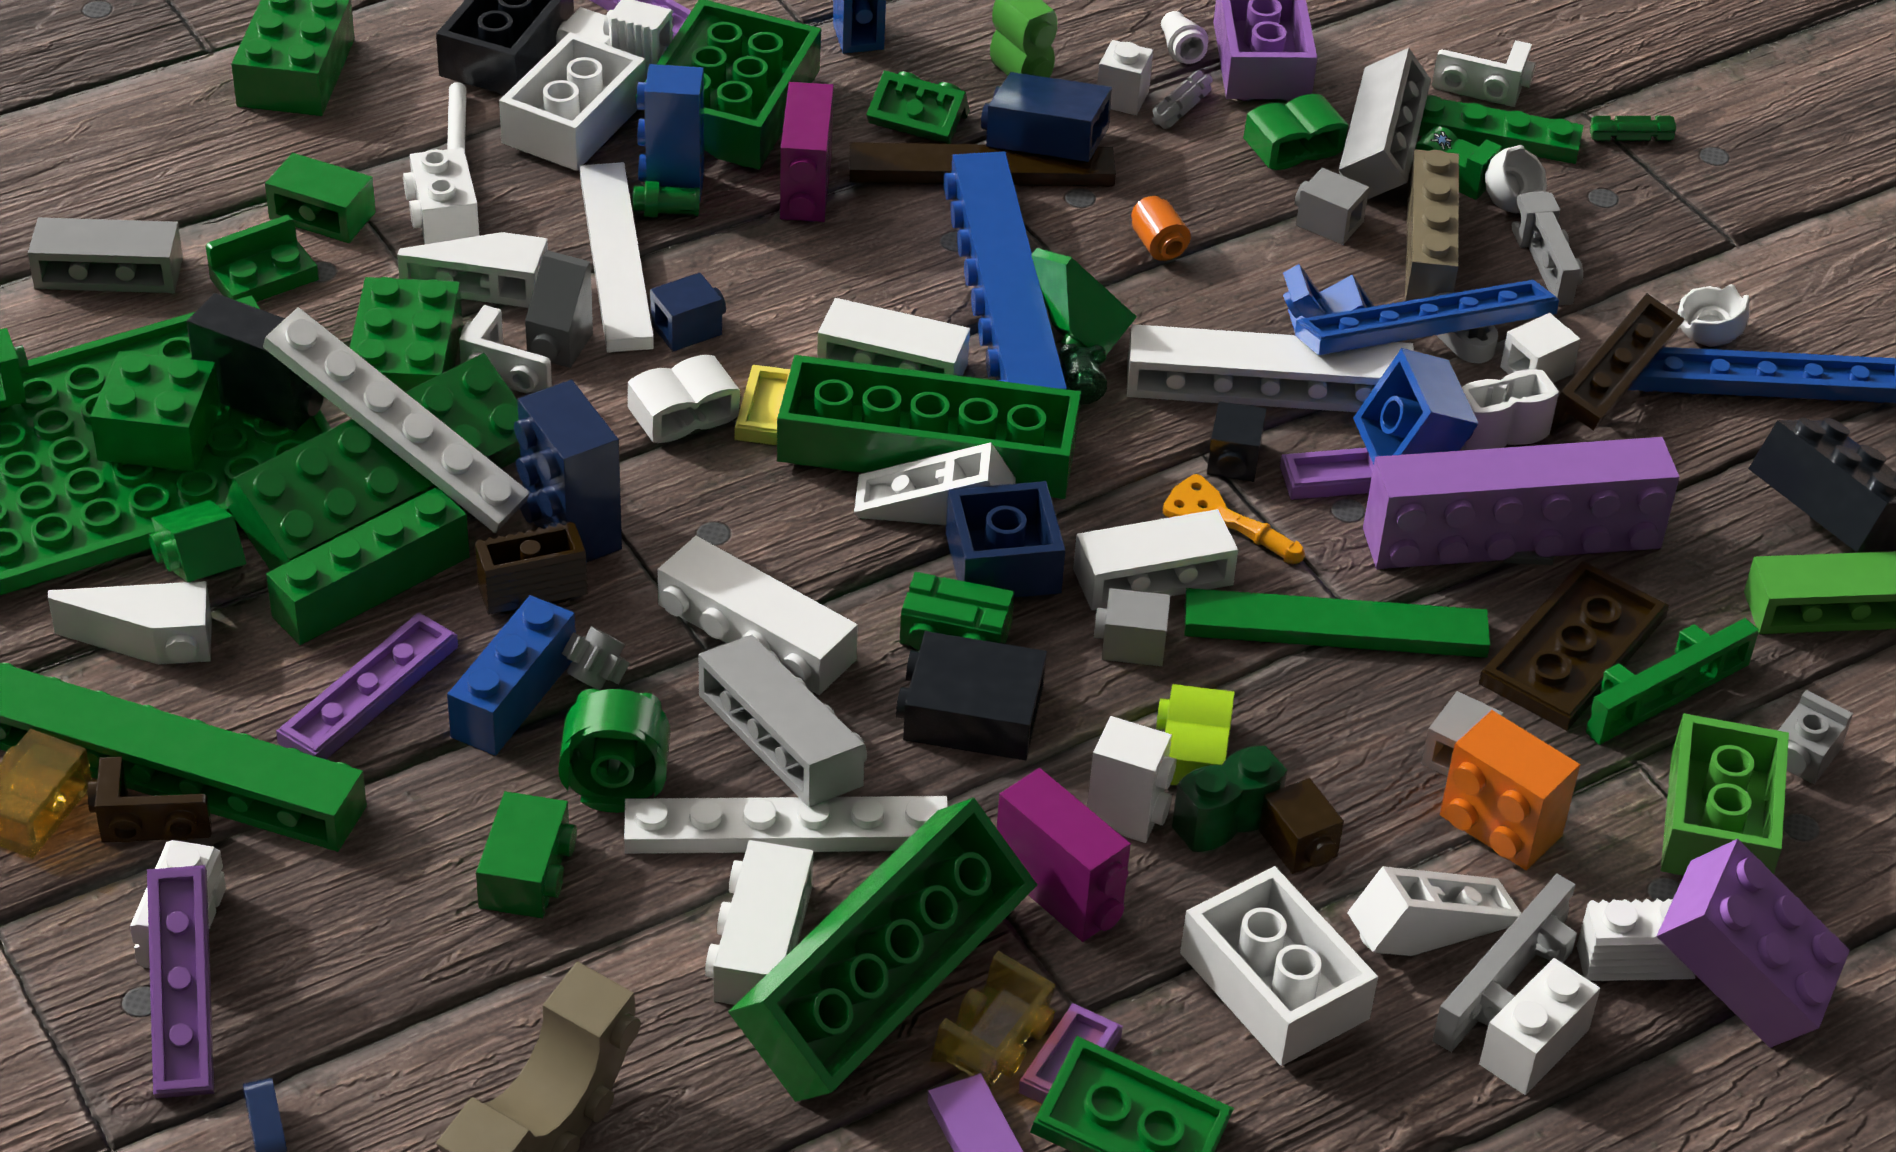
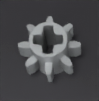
M592 626L586 637L573 632L562 652L567 659L572 661L567 673L598 690L602 689L606 680L619 685L630 662L620 656L625 644Z

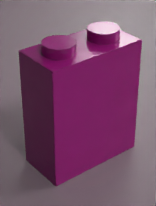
M789 82L781 141L780 219L825 222L832 159L834 84Z
M1040 767L999 793L997 829L1038 884L1028 896L1082 942L1100 930L1107 931L1120 920L1124 912L1123 905L1131 843Z

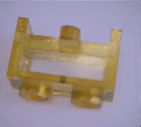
M998 951L992 959L985 986L980 992L974 988L967 992L961 1003L956 1023L945 1018L940 1024L931 1062H949L970 1076L981 1073L990 1088L1001 1073L1011 1078L1020 1067L1026 1055L1027 1048L1023 1044L1030 1035L1040 1040L1054 1019L1056 1011L1050 1008L1056 984Z

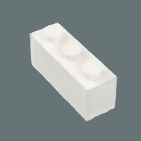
M835 298L818 331L817 358L963 376L968 365L970 328Z
M1216 509L1078 533L1076 535L1073 570L1092 611L1097 610V608H1107L1109 588L1176 596L1186 594V588L1209 590L1231 586L1234 583L1238 548L1219 510Z
M749 840L743 861L735 860L733 862L729 881V893H734L731 903L722 902L717 924V934L722 935L719 945H710L705 965V977L713 978L714 1002L732 1005L738 1003L797 946L813 887L814 850Z

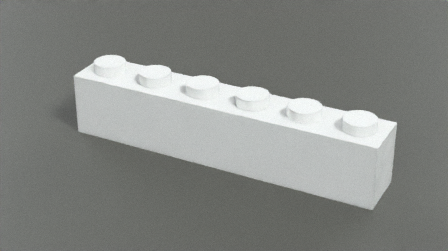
M1131 324L1127 365V397L1210 403L1223 401L1242 405L1357 412L1400 349L1404 348L1414 351L1413 343L1393 342L1317 355L1295 335Z

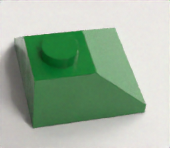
M1036 248L1031 255L1051 324L1064 336L1060 343L1080 359L1087 355L1103 360L1137 316L1072 257Z

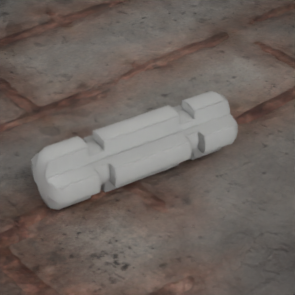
M1201 70L1195 71L1153 108L1154 116L1151 119L1155 125H1160L1163 129H1169L1212 90L1210 85L1213 82L1212 77L1209 74L1205 75Z

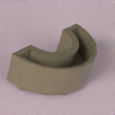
M577 961L543 1004V1023L539 1039L518 1077L501 1095L490 1102L482 1103L471 1097L436 1142L441 1152H577L580 1146V1138L592 1121H601L610 1110L614 1101V1092L611 1089L620 1072L628 1047L633 1043L639 1032L641 1022L640 1019L635 1017L634 992Z

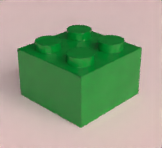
M118 351L90 415L97 460L195 472L221 407L215 362Z

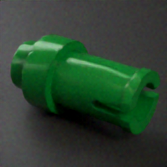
M645 181V186H634L633 211H643L644 217L657 218L658 213L693 215L696 217L699 215L700 187L659 186L657 181Z

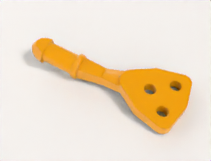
M1193 474L1176 485L1164 502L1162 511L1169 518L1218 509L1227 528L1239 531L1253 540L1256 545H1262L1284 558V562L1297 564L1304 560L1305 550L1297 540L1294 542L1275 531L1269 523L1253 520L1228 509L1219 491L1202 475Z

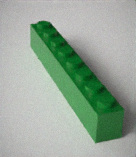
M0 663V750L98 779L100 758L122 757L128 789L151 796L205 794L208 797L211 814L339 852L367 807L363 770L353 768L348 764L312 756L295 748L275 745L255 739L248 734H238L208 725L201 720L188 719L164 712L150 705H141L111 696L103 691L90 690L64 682L56 677L43 676L17 668L9 663Z

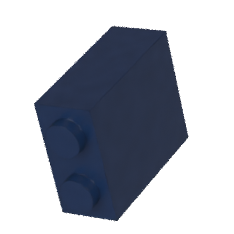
M1010 72L1002 86L996 87L990 104L985 103L982 110L981 128L987 130L986 146L1089 162L1110 125L1112 87Z

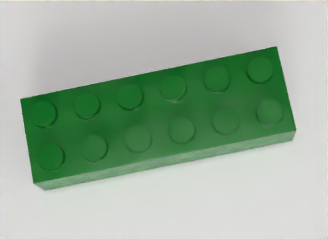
M485 353L405 392L499 468L502 469L515 462L518 458H521L520 444L514 431V422L519 420L518 401ZM350 419L234 477L225 504L271 571L437 486L356 421Z
M794 355L777 417V462L868 473L992 443L1016 478L1015 484L1046 481L1051 497L1066 499L1077 437L1081 391Z
M975 798L940 809L736 1003L728 1013L795 1102L832 1093L1038 884Z

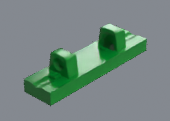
M1746 618L1713 635H1709L1693 624L1680 631L1675 655L1639 674H1633L1619 663L1605 670L1600 687L1601 694L1594 697L1591 708L1592 716L1588 720L1586 733L1600 745L1745 668L1750 663L1759 629Z

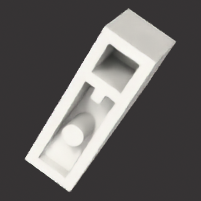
M500 232L400 248L397 254L399 279L460 282L461 299L529 308L541 260L546 250H548L547 238Z
M987 443L859 474L854 513L858 518L946 525L948 490L1015 484L1016 478L993 444Z
M206 581L48 590L50 612L54 632L57 635L158 665L211 661L212 615Z
M1382 866L1347 912L1359 930L1362 942L1373 953L1407 956L1417 955L1509 928L1521 915L1520 910L1498 878Z

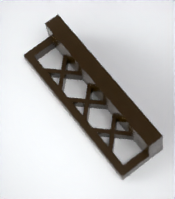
M1646 293L1561 391L1557 398L1550 434L1552 435L1569 415H1572L1594 431L1678 332L1685 319Z

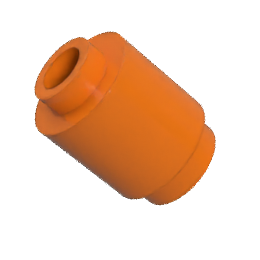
M1148 196L1141 199L1134 206L1131 213L1132 228L1154 259L1159 261L1171 260L1180 256L1185 251L1191 240L1190 230L1167 200L1161 199L1158 196Z

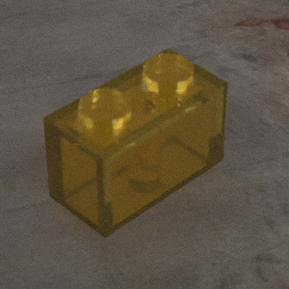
M29 729L16 746H12L7 750L0 764V847L32 859L37 855L88 792V782L92 780L85 748Z

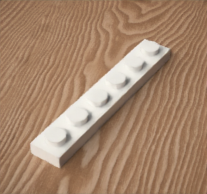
M299 307L265 337L264 349L494 533L526 503L530 494L526 488Z
M947 796L834 797L811 807H808L799 797L625 799V854L745 853L749 840L814 850V852L896 851L938 810L948 807Z

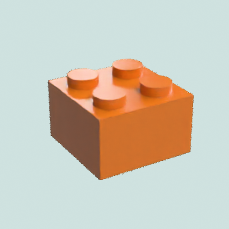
M1491 710L1454 744L1440 816L1448 820L1457 829L1465 831L1493 849L1499 856L1509 859L1527 871L1563 836L1580 764Z

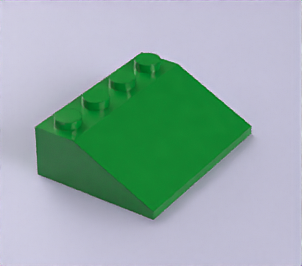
M698 0L656 65L704 67V150L719 160L760 170L783 132L789 82L812 83L820 71L821 28L708 0ZM636 94V96H635V103H636V104H637V94Z

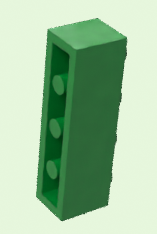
M436 487L266 573L272 618L299 645H302L470 557L467 514L441 489Z

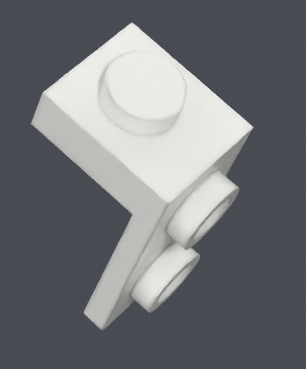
M1515 40L1506 64L1441 49L1436 58L1432 87L1438 90L1515 107L1522 86L1530 88L1536 63L1529 61L1532 44Z
M484 305L473 321H468L464 325L459 339L461 364L485 353L509 389L532 394L552 387L551 361L548 357L503 345L501 309Z

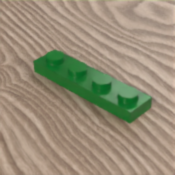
M1427 95L1418 135L1424 136L1433 127L1441 126L1452 131L1458 139H1463L1476 146H1480L1486 139L1501 145V150L1522 145L1525 150L1536 157L1576 164L1584 125L1571 123L1565 119H1549L1528 115L1521 111L1500 110L1484 107L1478 103L1467 104L1441 99L1434 95Z

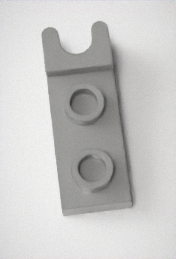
M1528 192L1518 195L1517 205L1521 213V222L1513 221L1512 231L1519 247H1529L1548 291L1559 299L1558 306L1572 305L1577 285H1581L1583 281V267L1580 259L1575 258L1566 230H1561L1558 223L1560 208L1550 192Z

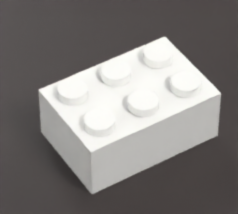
M569 32L499 100L501 143L578 171L580 165H584L638 110L635 96L637 94L638 82L646 81L645 58Z
M1275 866L1186 910L1180 954L1280 1066L1370 1019L1378 976Z

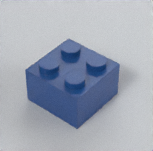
M1404 348L1400 349L1353 417L1373 465L1377 456L1460 451L1465 442L1471 438L1479 424L1449 360Z

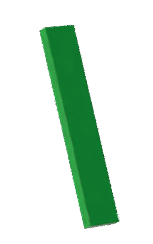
M1186 588L1184 636L1487 658L1489 653L1490 638L1487 609Z

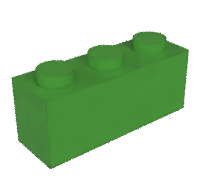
M1896 551L1754 557L1744 594L1755 625L1759 629V634L1896 629Z

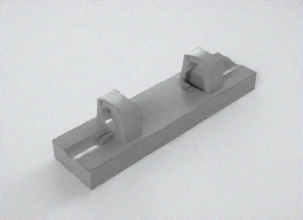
M1556 874L1441 1004L1433 1042L1452 1052L1478 1021L1488 1026L1489 1022L1515 997L1506 989L1535 955L1550 961L1555 958L1562 963L1569 957L1573 951L1577 933L1565 925L1564 922L1568 916L1570 908L1569 899L1573 896L1575 883L1559 874Z

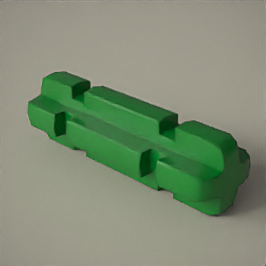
M1650 115L1615 116V120H1611V116H1594L1591 119L1590 134L1594 141H1610L1611 137H1615V141H1651V137H1655V141H1672L1676 132L1674 117L1670 115H1656L1655 120H1651Z

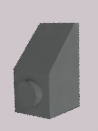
M546 250L541 260L525 319L527 352L548 357L551 363L568 368L572 367L593 335L590 261Z

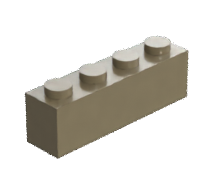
M1414 149L1407 190L1405 301L1433 297L1444 292L1454 293L1458 271L1459 154L1447 153L1441 150L1426 151Z

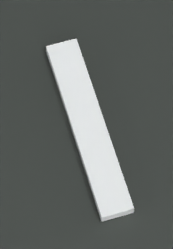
M620 162L580 165V181L607 353L654 349V336L625 164Z

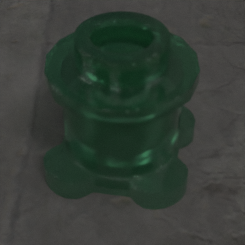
M1075 344L1064 345L1060 349V357L1062 359L1061 368L1067 390L1081 391L1080 405L1098 401L1107 390V378L1100 368L1101 363L1107 358L1105 349L1099 345H1094L1090 348L1077 347Z

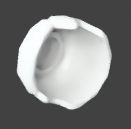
M1522 145L1506 148L1497 153L1491 159L1485 172L1486 190L1492 202L1507 212L1520 213L1517 205L1518 195L1528 192H1546L1547 181L1544 167L1538 158L1525 150Z
M1732 284L1723 289L1712 286L1692 289L1680 301L1678 315L1685 319L1680 328L1688 338L1708 347L1726 345L1743 334L1747 326L1750 313L1749 295H1744L1742 298Z

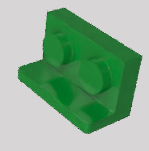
M884 70L866 116L870 124L951 144L960 118L966 119L970 109L966 92L954 84L947 82L935 84L923 81L918 76L909 72L902 71L897 74Z
M284 215L206 244L210 280L223 296L233 300L252 295L254 300L259 302L319 280L318 266L297 241L295 221L290 215Z

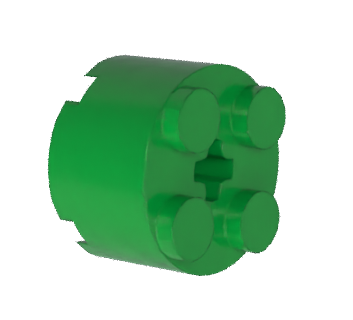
M587 689L578 695L576 703L571 707L565 719L558 771L563 786L567 791L570 786L576 793L581 795V803L603 812H625V799H646L653 793L655 798L662 791L667 775L671 729L658 697L650 693H636L623 689Z

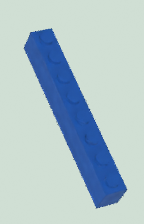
M1006 152L952 154L951 173L944 174V192L946 200H953L951 201L950 208L952 227L960 228L957 233L959 256L967 257L964 261L966 286H974L971 291L972 312L974 316H981L978 322L980 345L988 346L986 350L988 377H995L996 381L1067 390L1040 283L1032 260V252Z

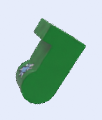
M1438 126L1430 129L1416 143L1415 149L1426 151L1441 150L1447 153L1459 154V193L1477 200L1486 191L1485 172L1489 163L1497 153L1501 152L1502 146L1487 139L1480 146H1476L1463 139H1458L1449 129Z

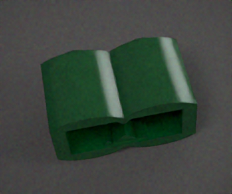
M1252 746L1235 752L1222 765L1205 766L1188 773L1177 785L1172 828L1193 852L1216 849L1229 842L1237 832H1249L1259 829L1264 795L1285 787L1287 769L1267 746Z

